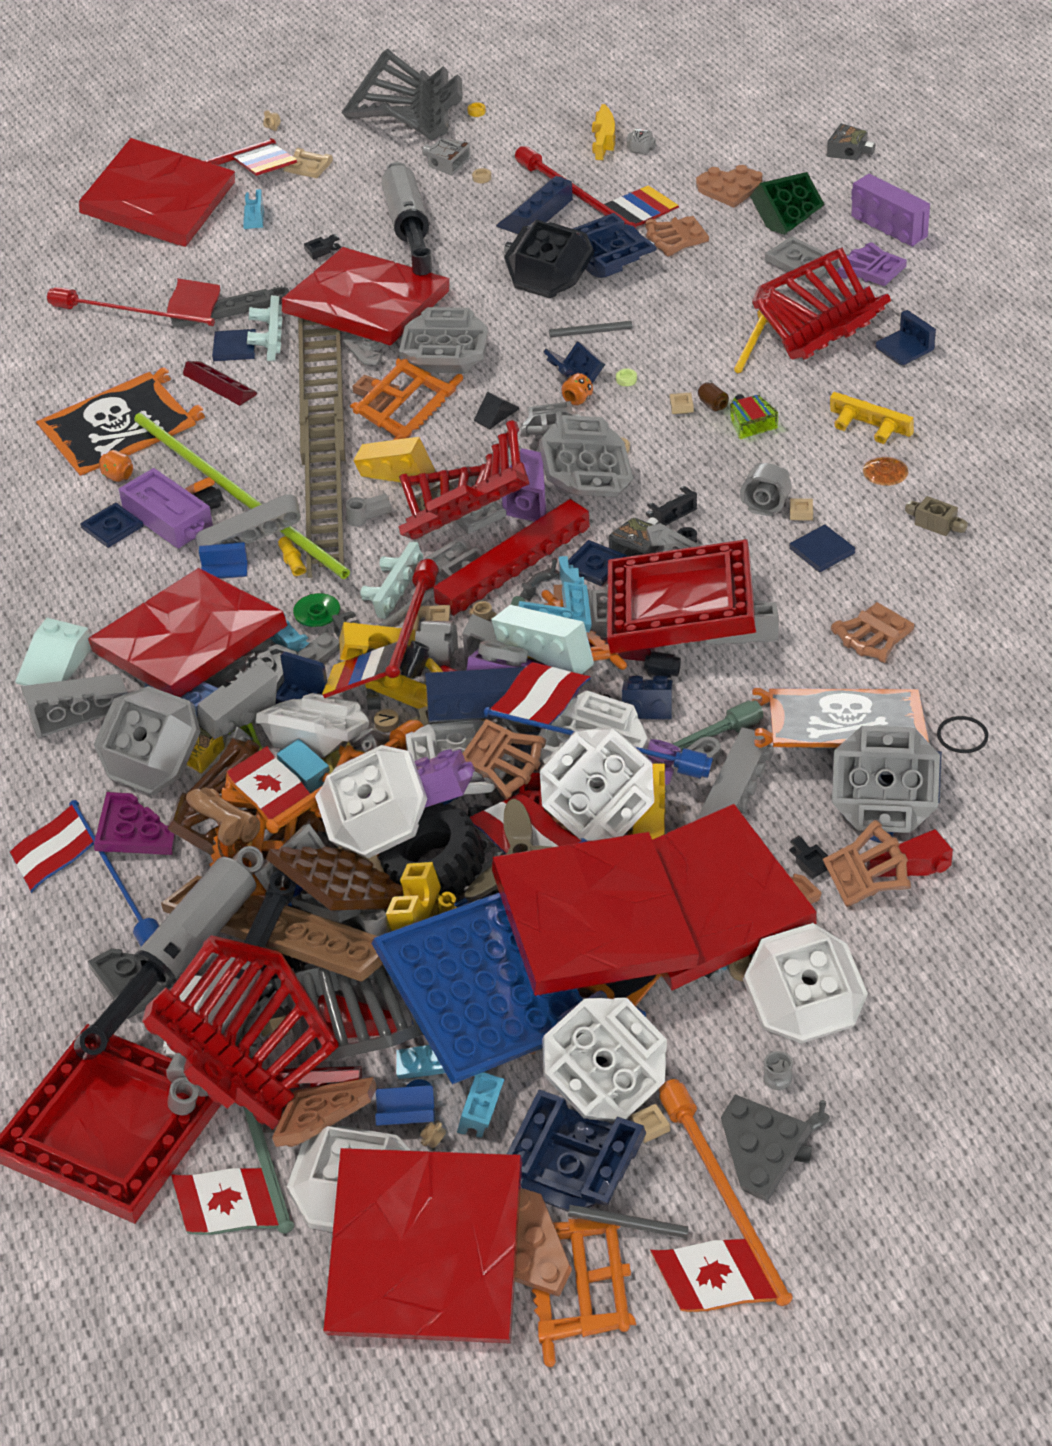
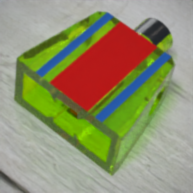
M738 394L734 397L733 402L730 404V419L739 439L778 428V411L760 395L745 398L744 395Z

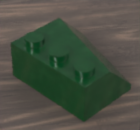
M808 172L759 183L750 196L765 226L771 231L786 235L825 205Z

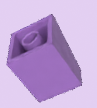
M521 448L519 451L520 461L524 464L530 484L502 497V505L506 510L507 516L536 521L546 514L541 452Z

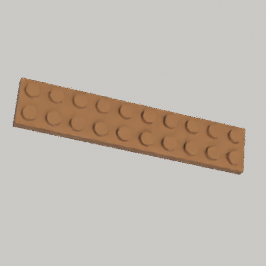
M197 875L161 902L163 912L170 914L202 877ZM251 895L220 932L245 940L265 898ZM287 905L284 907L266 946L268 949L361 982L383 965L371 944L373 939L378 936Z

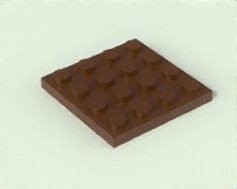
M282 847L281 849H269L266 857L270 863L330 911L388 909L393 897L404 896L402 885L394 883L389 879L390 876L373 868L374 864L371 861L357 856V853L344 848L322 847V849L302 847V849Z

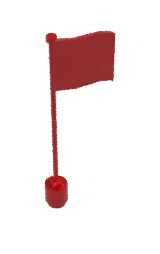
M177 278V286L168 302L166 313L79 299L74 289L62 287L50 288L47 293V301L53 307L72 309L79 302L207 323L208 326H214L215 319L211 318L212 310L220 296L221 289L218 284Z

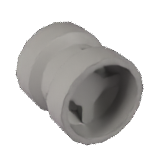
M775 1051L768 1054L764 1059L763 1079L765 1084L773 1090H783L789 1087L792 1082L793 1062L788 1054Z

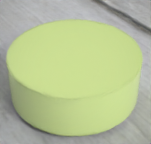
M622 369L616 373V382L621 386H632L637 382V373L632 369Z

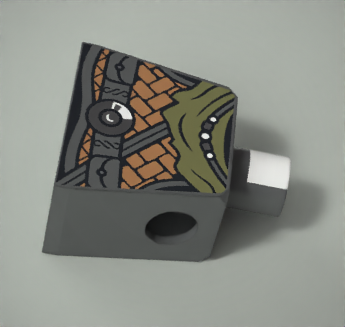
M840 123L827 141V157L858 160L862 153L873 155L876 144L867 141V131Z
M653 517L647 521L638 518L629 519L609 535V548L625 554L627 557L656 553L659 546L652 547L650 545L646 529L649 526L660 524L659 521Z

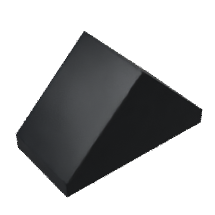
M487 392L474 421L490 430L519 410V407L504 398Z

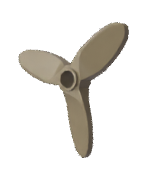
M516 799L508 801L504 809L503 822L510 848L505 855L551 848L552 846H533L532 825L524 805ZM492 866L469 885L465 892L467 901L480 899L498 888L492 873Z

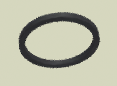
M954 716L944 720L939 725L937 738L945 748L953 752L972 753L986 745L988 730L977 719L968 716ZM968 720L982 728L985 738L975 748L957 749L944 742L941 737V730L944 725L951 721Z

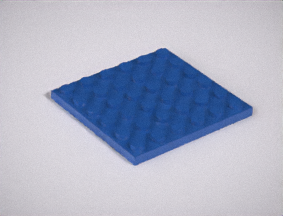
M500 893L375 937L371 943L452 1085L542 1049V1038L558 1023L559 1016L583 1001L577 989L534 995Z

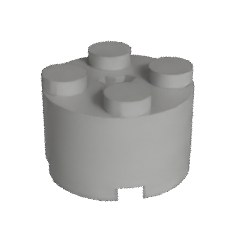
M758 463L752 468L740 489L742 503L745 502L751 513L772 516L773 513L779 512L782 509L792 487L788 470L769 463Z
M454 621L421 622L420 631H416L415 641L430 648L428 651L430 654L429 658H432L437 665H446L454 669L457 658H452V655H454L455 650H458V632Z

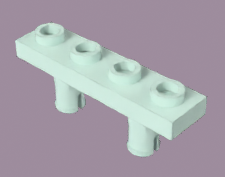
M271 295L270 307L268 309L249 307L248 319L269 324L267 333L248 331L247 345H259L267 348V361L275 360L276 353L280 354L282 305L279 304V296Z
M409 542L399 558L381 557L379 562L381 570L391 571L381 587L363 586L361 588L360 595L362 600L372 601L378 618L387 619L391 611L394 610L397 601L404 594L407 585L412 580L418 562L423 560V553L420 551L418 542Z

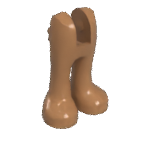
M207 787L201 790L194 789L188 792L186 800L191 808L215 820L220 825L218 839L225 846L232 845L238 837L244 842H250L260 830L261 824L258 818L250 812L240 810L225 801L215 789Z

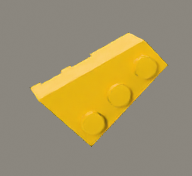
M420 437L362 444L353 460L362 477L400 482L399 476L401 474L414 476L421 473L435 472V468Z
M652 764L654 803L633 825V830H628V835L649 832L652 839L665 835V764Z

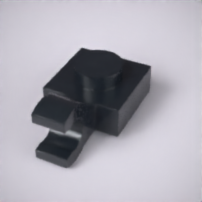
M332 234L326 239L319 237L304 243V249L314 260L331 253L330 249L332 251L340 249L341 246L338 242L334 244L335 241L340 239L336 234Z
M800 836L790 840L793 847L789 851L796 857L795 863L812 879L828 870L823 861L828 855L817 844L809 847Z

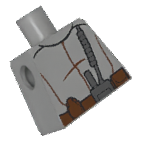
M443 138L433 146L425 145L422 154L428 157L429 167L452 176L471 158L470 143Z

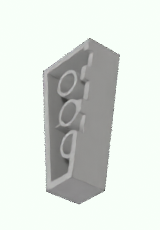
M120 674L20 686L37 738L105 717L113 699L128 694Z

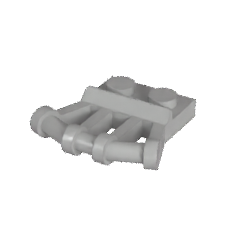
M571 401L528 407L529 417L521 426V434L523 437L544 435L561 415H580L572 411Z

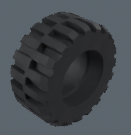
M437 803L424 808L418 822L419 827L415 837L379 853V859L384 872L390 876L389 879L399 885H402L400 879L408 863L433 862L441 887L439 895L442 896V893L450 892L459 896L465 892L464 888L475 880V876L480 874L482 870L481 864L485 861V847L472 820L465 811L456 808L454 805L446 804L444 806L443 803ZM447 845L436 857L418 862L420 857L432 848Z

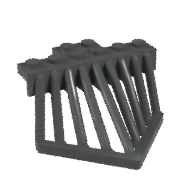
M388 48L381 53L341 113L346 118L386 115L395 117L432 141L439 136L445 135L449 129V108L453 105H458L463 98L462 78L457 74L448 81V70L444 66L431 76L423 69L418 73ZM391 60L410 76L388 65L387 62ZM384 70L416 89L381 80L377 77ZM372 85H376L413 97L368 93V90ZM363 99H366L368 101L383 102L379 106L373 103L370 107H368L366 104H363L361 107H358L359 103ZM388 103L407 104L410 106H390Z
M310 963L304 964L305 970L294 972L319 1013L317 996L324 994L334 1035L338 1041V1048L322 1062L393 1047L423 1035L408 1007L407 1009L414 1025L407 1026L387 976L389 973L384 965H381L363 982ZM279 977L274 978L275 990H278L281 987V980ZM371 980H377L395 1023L396 1032H390ZM360 985L380 1037L369 1038L352 986ZM337 990H342L358 1042L348 1043L335 995ZM288 994L281 1005H288L290 1013L296 1004L290 994ZM302 1017L292 1027L294 1042L304 1033ZM316 1037L314 1040L316 1050L318 1051L322 1045ZM305 1047L297 1055L299 1066L317 1051L308 1053L307 1047Z

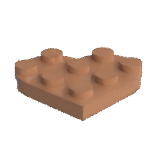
M738 165L736 169L729 172L721 171L718 167H711L707 172L696 177V186L703 195L735 208L749 198L759 183H762L763 174L760 171L749 169L745 165Z

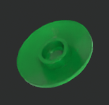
M310 594L297 601L293 608L294 618L304 626H325L333 622V615L338 616L340 614V604L335 597L329 594Z

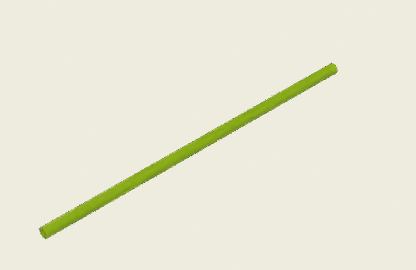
M142 413L136 414L134 418L136 423L207 477L213 479L216 484L249 509L262 505ZM290 526L280 530L282 534L341 579H346L349 576L350 570L295 528Z

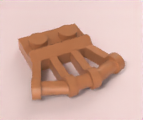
M686 216L682 219L674 217L670 222H656L654 219H649L645 223L647 230L646 238L654 242L655 246L668 257L685 247L709 242L708 234L694 216Z
M876 602L866 611L862 610L857 618L845 622L841 620L835 621L831 625V631L835 635L838 634L845 647L855 649L858 655L870 656L879 659V662L886 663L893 646L913 631L915 624ZM862 626L853 634L847 632L848 630ZM870 632L875 634L868 641L860 642ZM881 641H887L882 649L874 648Z
M486 719L463 752V756L466 762H472L477 773L481 774L484 778H489L504 799L507 800L512 796V792L522 785L528 784L531 780L530 775L532 772L540 767L541 751L545 747L546 739L536 735L513 733ZM511 744L531 745V754L529 755L511 746ZM504 754L525 763L523 769L521 770L501 760ZM496 767L515 778L505 785L493 770Z
M877 820L871 822L852 844L823 859L847 907L871 895L874 896L879 891L906 890L911 888V882L907 878L906 863L908 859L905 854L901 853L898 847L900 845L898 839L893 838L882 829V824ZM872 836H875L882 842L862 854L859 853L860 849ZM885 852L890 853L891 859L870 870L867 869L866 862ZM896 868L897 880L874 883V878Z

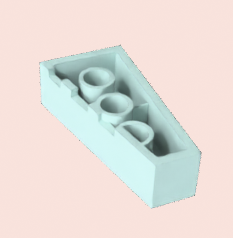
M509 605L491 619L498 641L509 646L525 649L528 651V656L548 666L583 674L594 665L585 625L582 621L514 605Z

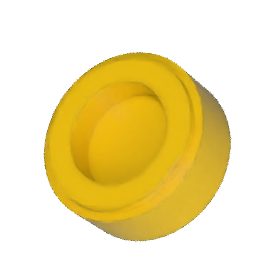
M479 102L471 103L467 107L468 115L472 117L483 116L486 113L485 105Z

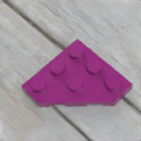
M106 792L94 841L95 851L173 854L176 834L168 830V825L163 824L155 812L148 806L144 808L138 802V798L132 793Z

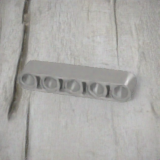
M291 494L283 495L198 532L196 535L198 555L199 546L245 542V545H248L298 523L301 515L297 498Z

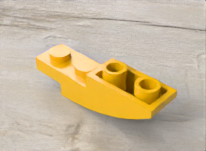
M601 104L600 110L596 111L595 121L592 123V133H595L596 142H593L592 153L595 154V160H603L606 150L614 151L615 121L612 112L606 104Z

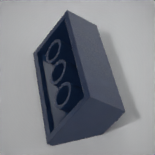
M560 176L553 177L496 224V227L519 234L523 226H529L535 220L548 222L573 200L572 181Z
M525 667L425 673L428 723L501 719L492 715L486 717L484 709L486 707L491 708L506 694Z

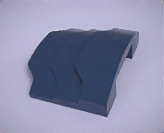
M615 213L572 228L587 234L594 250V256L587 265L586 270L598 278H605L623 271L622 266L640 260L641 256L657 250L654 242L646 239L634 226L625 224L624 220Z
M539 1089L507 1154L521 1155V1187L523 1189L541 1194L545 1203L568 1212L569 1205L590 1208L595 1204H609L631 1159H635L646 1131L644 1125L618 1116L614 1124L601 1120L585 1119L577 1111L568 1108L565 1098Z

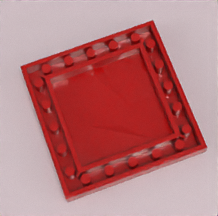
M130 138L79 200V213L186 247L235 183V171Z
M342 247L282 298V312L391 346L403 335L404 328L410 321L420 316L421 312L427 307H433L449 292L450 278L434 273L416 275L412 272V267Z
M748 539L608 560L607 641L610 654L756 633Z
M197 568L148 599L145 603H142L90 636L88 641L92 652L155 689L181 697L288 625L282 610Z
M735 804L652 839L699 952L696 968L661 974L672 991L755 953L763 938L811 923L817 924V911Z
M649 832L493 857L492 873L535 996L697 967L699 952Z
M87 1024V1025L83 1028V1030L80 1032V1034H81L84 1030H86V1029L90 1026V1024ZM113 1034L107 1047L95 1059L84 1060L75 1053L74 1040L0 1133V1164L135 1224L222 1104L215 1103L209 1096H198L195 1108L191 1113L177 1115L169 1109L167 1103L172 1083L167 1078L166 1071L172 1058ZM89 1037L85 1038L86 1047L90 1050H96L97 1044L95 1040ZM185 1093L177 1094V1097L183 1100L190 1098Z
M340 1148L324 1333L332 1336L511 1344L522 1173L521 1155Z

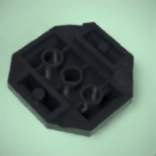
M535 220L529 226L522 227L506 252L504 259L514 288L543 297L553 298L557 296V293L576 285L594 256V250L586 233L552 222L546 223Z

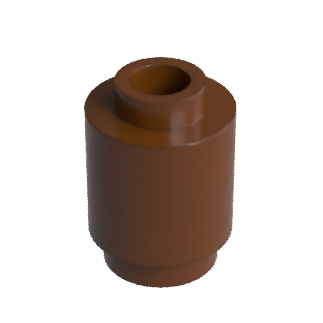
M703 383L698 389L700 401L713 411L723 410L728 405V394L714 383Z

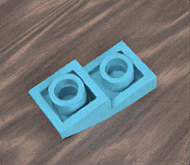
M568 556L558 557L562 586L563 582L584 584V577H579L578 568L568 565Z

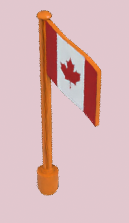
M418 720L406 721L391 731L389 735L390 741L384 744V746L407 751L406 734L414 733L424 725ZM268 746L231 768L226 774L233 787L257 808L266 820V829L272 834L277 833L281 827L317 804L315 796L321 789L320 787L310 794L298 777L276 759Z
M671 1079L666 1081L659 1088V1099L671 1121L683 1124L744 1239L714 1240L678 1249H650L680 1311H710L743 1303L776 1301V1304L779 1306L788 1305L792 1301L793 1295L788 1293L693 1118L697 1107L686 1086L680 1083L679 1080Z

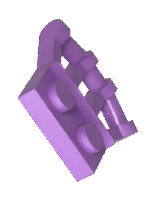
M872 242L867 243L863 248L853 249L849 254L850 256H847L858 278H863L866 283L871 281L882 286L887 285L907 266L906 259L884 252ZM843 266L839 267L837 272L843 279L848 278Z

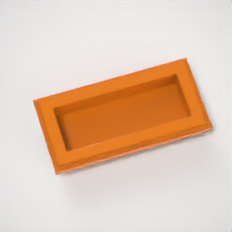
M208 477L186 487L185 490L193 495L200 490L214 485L215 481Z

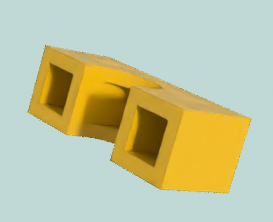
M344 622L339 637L340 660H348L367 653L369 649H378L397 642L402 628ZM415 629L412 630L407 645H410L411 641H415Z
M433 862L408 863L400 879L404 896L393 897L386 912L391 931L429 918L441 889Z

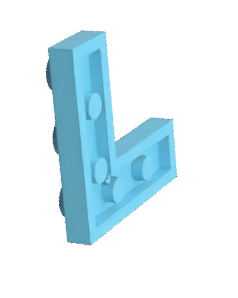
M563 582L562 597L564 607L519 601L518 607L584 622L586 632L590 633L592 624L587 585Z
M430 1045L396 1050V1075L399 1079H411L445 1073Z

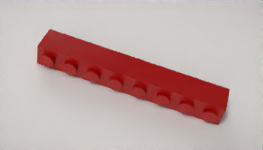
M572 499L562 503L433 587L435 603L439 606L450 605V614L453 616L461 611H465L471 604L477 600H482L488 593L496 588H500L512 577H517L529 566H534L541 558L552 554L561 545L569 543L578 534L586 532L590 527L589 510Z

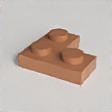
M363 375L352 386L353 393L365 397L374 388L371 383L376 378ZM389 384V386L400 390V386ZM381 392L368 406L381 413L396 397Z

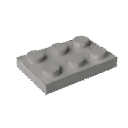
M791 236L766 252L765 261L789 272L827 253ZM838 259L831 262L834 268L838 266ZM824 266L812 271L818 278L828 273ZM805 275L799 277V278H801V279H803V280H805V281L811 283V282L806 278Z

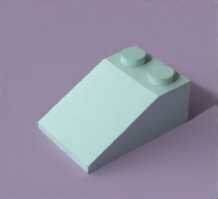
M46 618L34 633L15 681L16 684L27 686L69 680L91 650L88 641L90 637L88 628Z

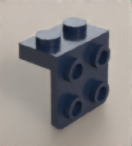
M909 310L901 312L900 330L877 341L876 348L898 364L906 365L934 350L936 329Z
M579 341L576 342L566 358L546 348L543 351L548 356L546 360L552 365L558 366V371L561 374L569 377V375L572 376L580 373L587 376L592 384L606 365Z
M284 651L280 658L285 682L276 692L275 705L291 699H302L303 696L311 693L322 695L328 682L325 665L317 660Z
M629 676L623 682L622 702L634 705L638 719H672L673 680H668L667 676H654L653 679H643L642 676Z

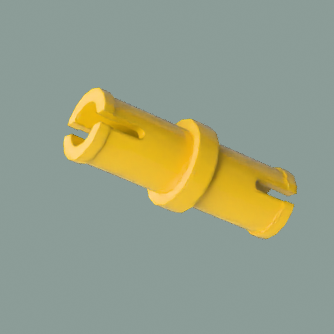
M286 536L281 537L278 540V546L283 553L284 562L289 565L295 577L305 574L306 567L301 560L300 551L295 548L289 538Z

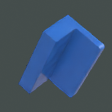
M245 542L199 546L202 570L219 579L247 576L248 557Z
M432 1085L376 1090V1126L435 1121Z

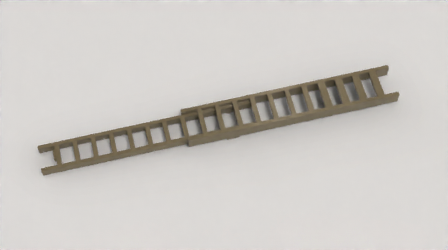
M298 317L300 455L302 465H305L306 537L312 541V534L338 532V539L312 542L320 548L338 547L339 554L329 555L345 566L341 462L346 461L341 330L334 328L304 330V326L317 325L318 323ZM336 335L334 340L304 342V338ZM336 347V352L304 354V350ZM337 360V365L305 368V362ZM337 372V378L305 381V374ZM338 384L337 391L305 393V387ZM334 397V404L309 406L308 399ZM334 410V413L309 415V412ZM335 423V426L310 428V425ZM335 437L334 440H323V441H311V442H310V439H314V438ZM335 450V453L310 455V452ZM336 461V467L310 469V463ZM336 475V481L311 483V477ZM337 489V495L311 497V491ZM337 503V509L311 512V505ZM338 517V524L312 526V520ZM306 552L308 578H312V564H319V567L326 566Z

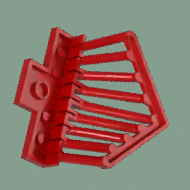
M843 247L837 248L758 286L752 300L755 310H760L783 340L782 343L789 358L792 360L801 357L803 360L808 359L814 355L813 351L816 349L821 350L829 346L828 342L830 340L835 341L843 337V335L845 338L852 336L856 333L855 329L869 325L871 323L870 320L877 316L876 313L885 309L884 305L891 302L889 294L875 297L870 286L863 289ZM840 260L856 292L855 295H852L832 265V261ZM824 266L846 300L840 301L812 271ZM805 275L834 307L829 308L797 284L794 279ZM787 284L791 290L819 310L821 314L812 312L778 292L775 288Z
M513 420L506 422L508 431L498 435L499 444L491 446L493 454L485 456L486 464L454 470H441L427 474L421 473L414 476L401 474L399 479L412 516L406 518V523L398 526L400 535L412 540L419 539L429 532L440 529L452 521L458 520L491 502H495L529 485L530 482L524 464L520 461L519 427L517 422ZM509 447H510V453H511L512 468H511V467L509 468V454H508V448H509ZM478 476L475 485L468 486L469 477ZM459 479L458 487L449 491V480ZM440 482V496L432 499L429 483ZM414 485H420L425 505V509L422 511L419 510L412 489Z
M213 935L203 942L202 948L170 990L165 987L146 1006L142 1021L151 1034L161 1037L173 1052L180 1053L186 1058L183 1073L192 1084L199 1085L204 1089L211 1100L215 1103H221L227 1109L234 1102L241 1107L244 1106L253 1113L254 1118L259 1123L266 1124L272 1130L280 1122L282 1108L294 1098V1094L290 1089L338 1048V1041L280 952ZM212 953L218 954L186 999L182 1001L179 996ZM231 957L235 958L199 1010L195 1012L194 1005ZM250 961L251 963L209 1024L208 1015L241 968ZM264 965H267L226 1030L221 1034L223 1023L257 972ZM276 973L281 980V987L276 991L236 1046L235 1041L238 1030ZM288 994H290L296 1004L295 1007L254 1056L250 1058V1047ZM303 1015L309 1024L308 1030L267 1070L263 1069L262 1064ZM317 1037L322 1047L284 1080L279 1082L275 1079Z

